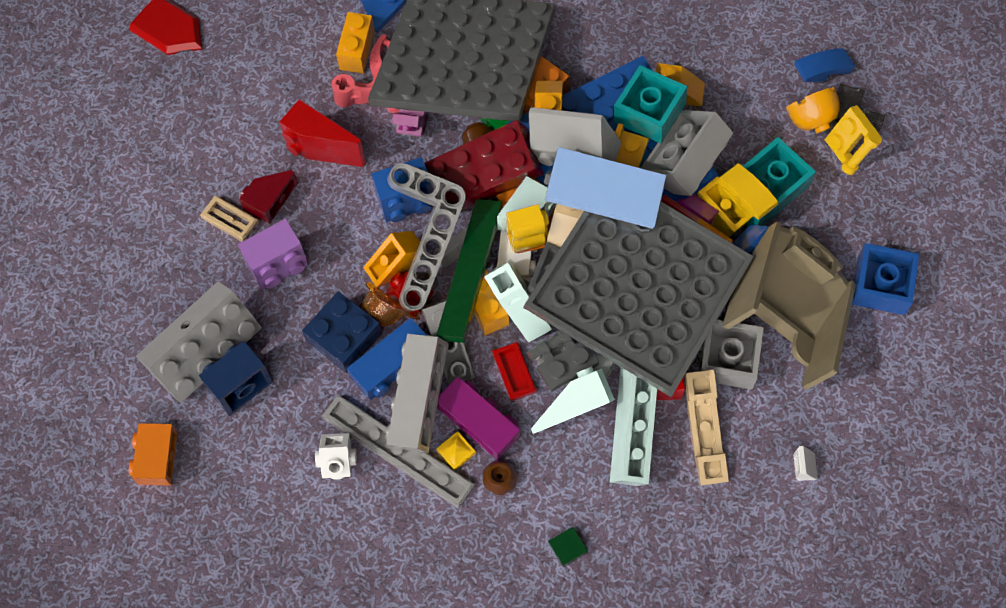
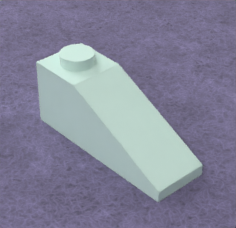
M592 367L577 372L578 378L567 385L531 428L533 434L615 400L602 368L594 371Z

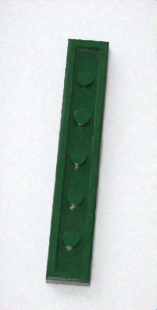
M480 199L475 201L436 334L437 337L444 341L465 343L498 227L497 216L503 209L502 201Z

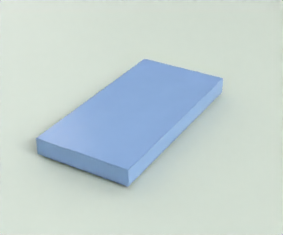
M558 147L545 201L653 229L656 223L666 175Z

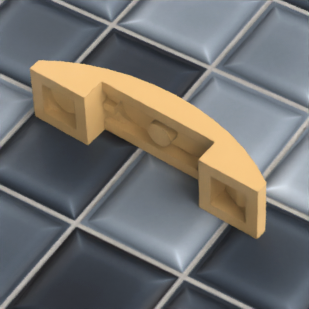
M714 369L685 373L689 425L700 485L729 482L716 398L718 396Z

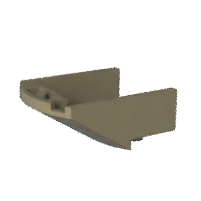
M775 222L769 226L751 254L754 257L731 295L723 327L728 330L749 316L756 314L792 342L794 358L806 367L802 387L807 390L838 372L856 284L853 280L850 282L846 280L840 271L843 268L842 264L821 243L794 226L787 229L781 226V222Z

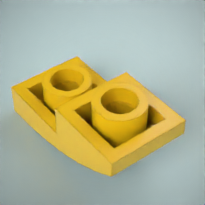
M739 163L719 178V185L739 199V206L758 220L778 205V201L772 193Z

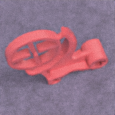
M381 35L371 50L370 69L374 78L371 83L355 82L347 74L337 75L332 80L334 101L338 106L347 108L353 104L369 103L368 97L382 64L381 53L385 45L389 47L391 42L387 40V35ZM387 108L391 113L399 112V109Z

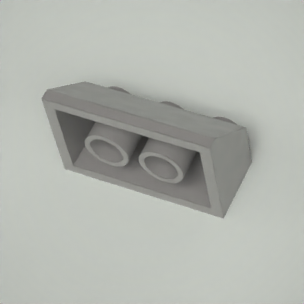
M532 107L529 110L530 149L540 163L552 166L558 147L615 162L622 143L603 115Z
M682 110L662 144L657 143L641 169L666 175L663 188L669 192L692 196L706 173L712 168L720 152L726 147L733 132L716 112Z

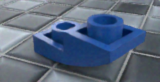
M844 48L817 52L800 58L794 63L804 82H825L830 74H850L855 67Z

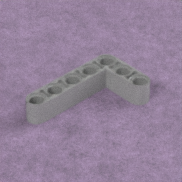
M400 163L395 165L388 174L389 186L395 191L434 206L399 296L401 307L406 311L413 312L422 308L426 303L463 207L465 191L455 183L408 164ZM396 171L406 173L408 177L407 183L400 184L396 182L394 173ZM427 181L431 183L433 192L431 194H424L420 190V182ZM448 191L454 192L458 197L457 204H449L445 199V193ZM436 217H445L448 221V228L445 230L439 229L435 223ZM428 241H433L438 245L439 251L437 255H430L426 251L425 246ZM419 266H423L429 271V277L425 281L418 279L416 276V269ZM412 291L418 294L419 303L417 306H411L406 302L408 292Z

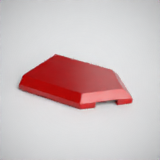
M151 0L130 23L129 31L166 55L178 54L177 52L191 49L192 51L202 50L199 18L171 0Z

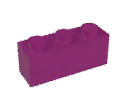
M457 376L439 395L437 409L492 457L499 460L520 438V425L510 415L506 417L498 411L499 407L493 400L488 397L486 399L481 397L477 393V387L469 380L464 382Z

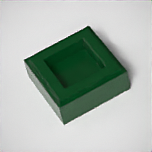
M573 527L548 541L562 567L587 553L586 547Z

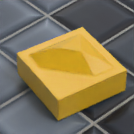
M458 431L436 448L437 452L454 471L476 455V451Z

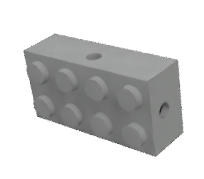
M218 281L138 353L136 357L165 390L182 403L203 383L199 375L209 363L217 362L225 356L226 351L231 346L239 345L243 341L246 343L262 327L236 294Z

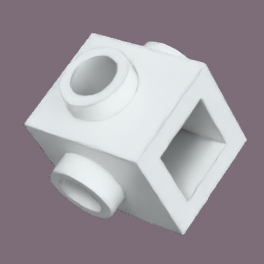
M349 433L321 435L319 450L315 452V463L317 468L321 467L322 478L342 479L351 476L352 466L357 465L356 448L351 449Z

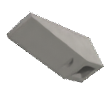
M446 298L424 305L421 308L430 336L437 337L436 334ZM446 341L449 344L444 374L448 385L457 376L464 382L475 378L464 343Z

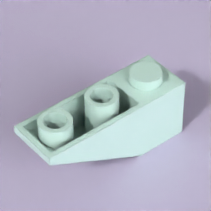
M512 259L487 272L484 277L528 342L552 330L549 323L523 308L531 292L527 291L528 287Z

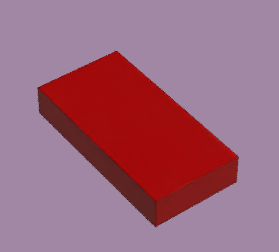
M518 342L492 350V355L511 402L537 393Z

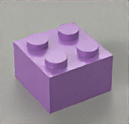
M286 219L237 244L261 290L277 286L281 279L289 275L294 276L301 273L305 266L308 265L302 245Z

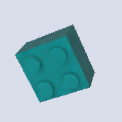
M639 65L614 105V123L623 124L625 128L662 144L686 105L687 86Z

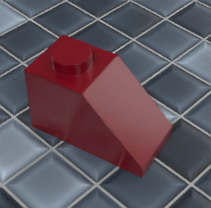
M287 170L253 179L250 185L245 186L240 194L239 200L243 209L270 224L298 184L295 172Z

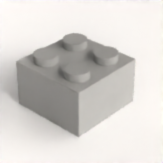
M716 320L703 342L699 371L714 369L716 384L752 390L758 376L764 327L738 323L727 330L723 327V320Z

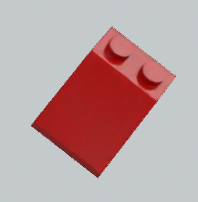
M300 99L279 121L283 132L282 136L287 144L286 148L293 155L298 156L300 154L306 159L358 167L365 166L366 160L361 140Z

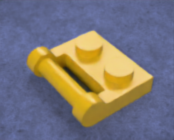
M858 105L850 107L824 139L841 161L842 170L848 175L855 174L859 169L860 162L872 149L877 148L882 142L880 134ZM864 136V143L852 156L850 152Z

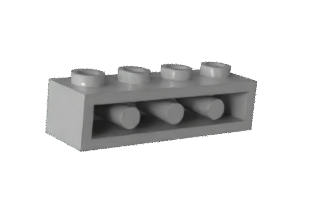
M407 334L406 342L402 346V365L396 378L398 384L396 396L391 404V423L386 430L387 445L397 449L429 453L449 344L439 337Z

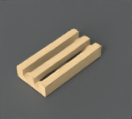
M216 195L200 214L203 220L241 242L247 240L246 237L251 235L253 228L259 224L258 219ZM218 204L249 223L247 226L216 209L215 205ZM211 212V213L217 215L218 217L222 218L223 220H225V221L229 222L230 224L234 225L235 227L241 229L242 232L240 233L239 231L235 230L234 228L228 226L227 224L223 223L222 221H220V220L216 219L215 217L211 216L209 213Z

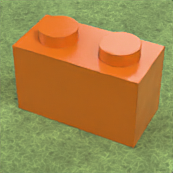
M138 423V430L134 432L132 438V446L135 449L134 459H131L129 463V475L132 476L131 478L138 485H172L178 431L172 424Z

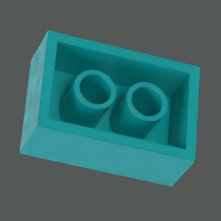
M779 137L774 139L743 166L772 193L778 201V205L759 220L753 216L745 225L747 227L750 225H766L809 188L816 171Z

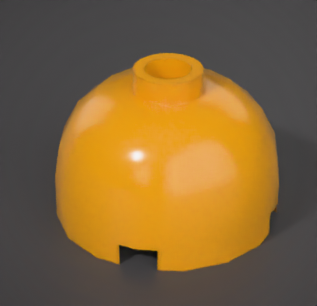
M835 87L804 97L805 99L800 101V104L796 101L786 107L787 113L796 127L804 131L815 130L816 134L831 128L830 123L838 117L840 112V100Z

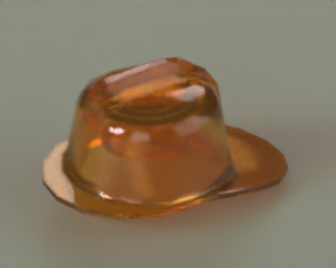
M366 281L365 285L369 290L359 308L379 322L380 326L392 325L404 315L420 320V316L417 313L404 310L399 302L392 299L376 285Z

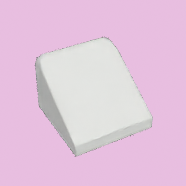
M799 446L793 455L796 479L798 481L816 480L815 453L804 446Z

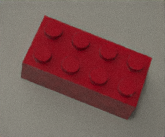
M518 120L424 162L428 173L463 188L465 191V201L461 212L473 207L476 199L489 200L498 194L520 186L526 176L536 179L545 175L541 163L530 149V133L528 128ZM448 191L445 193V199L449 204H457L458 197L454 192Z

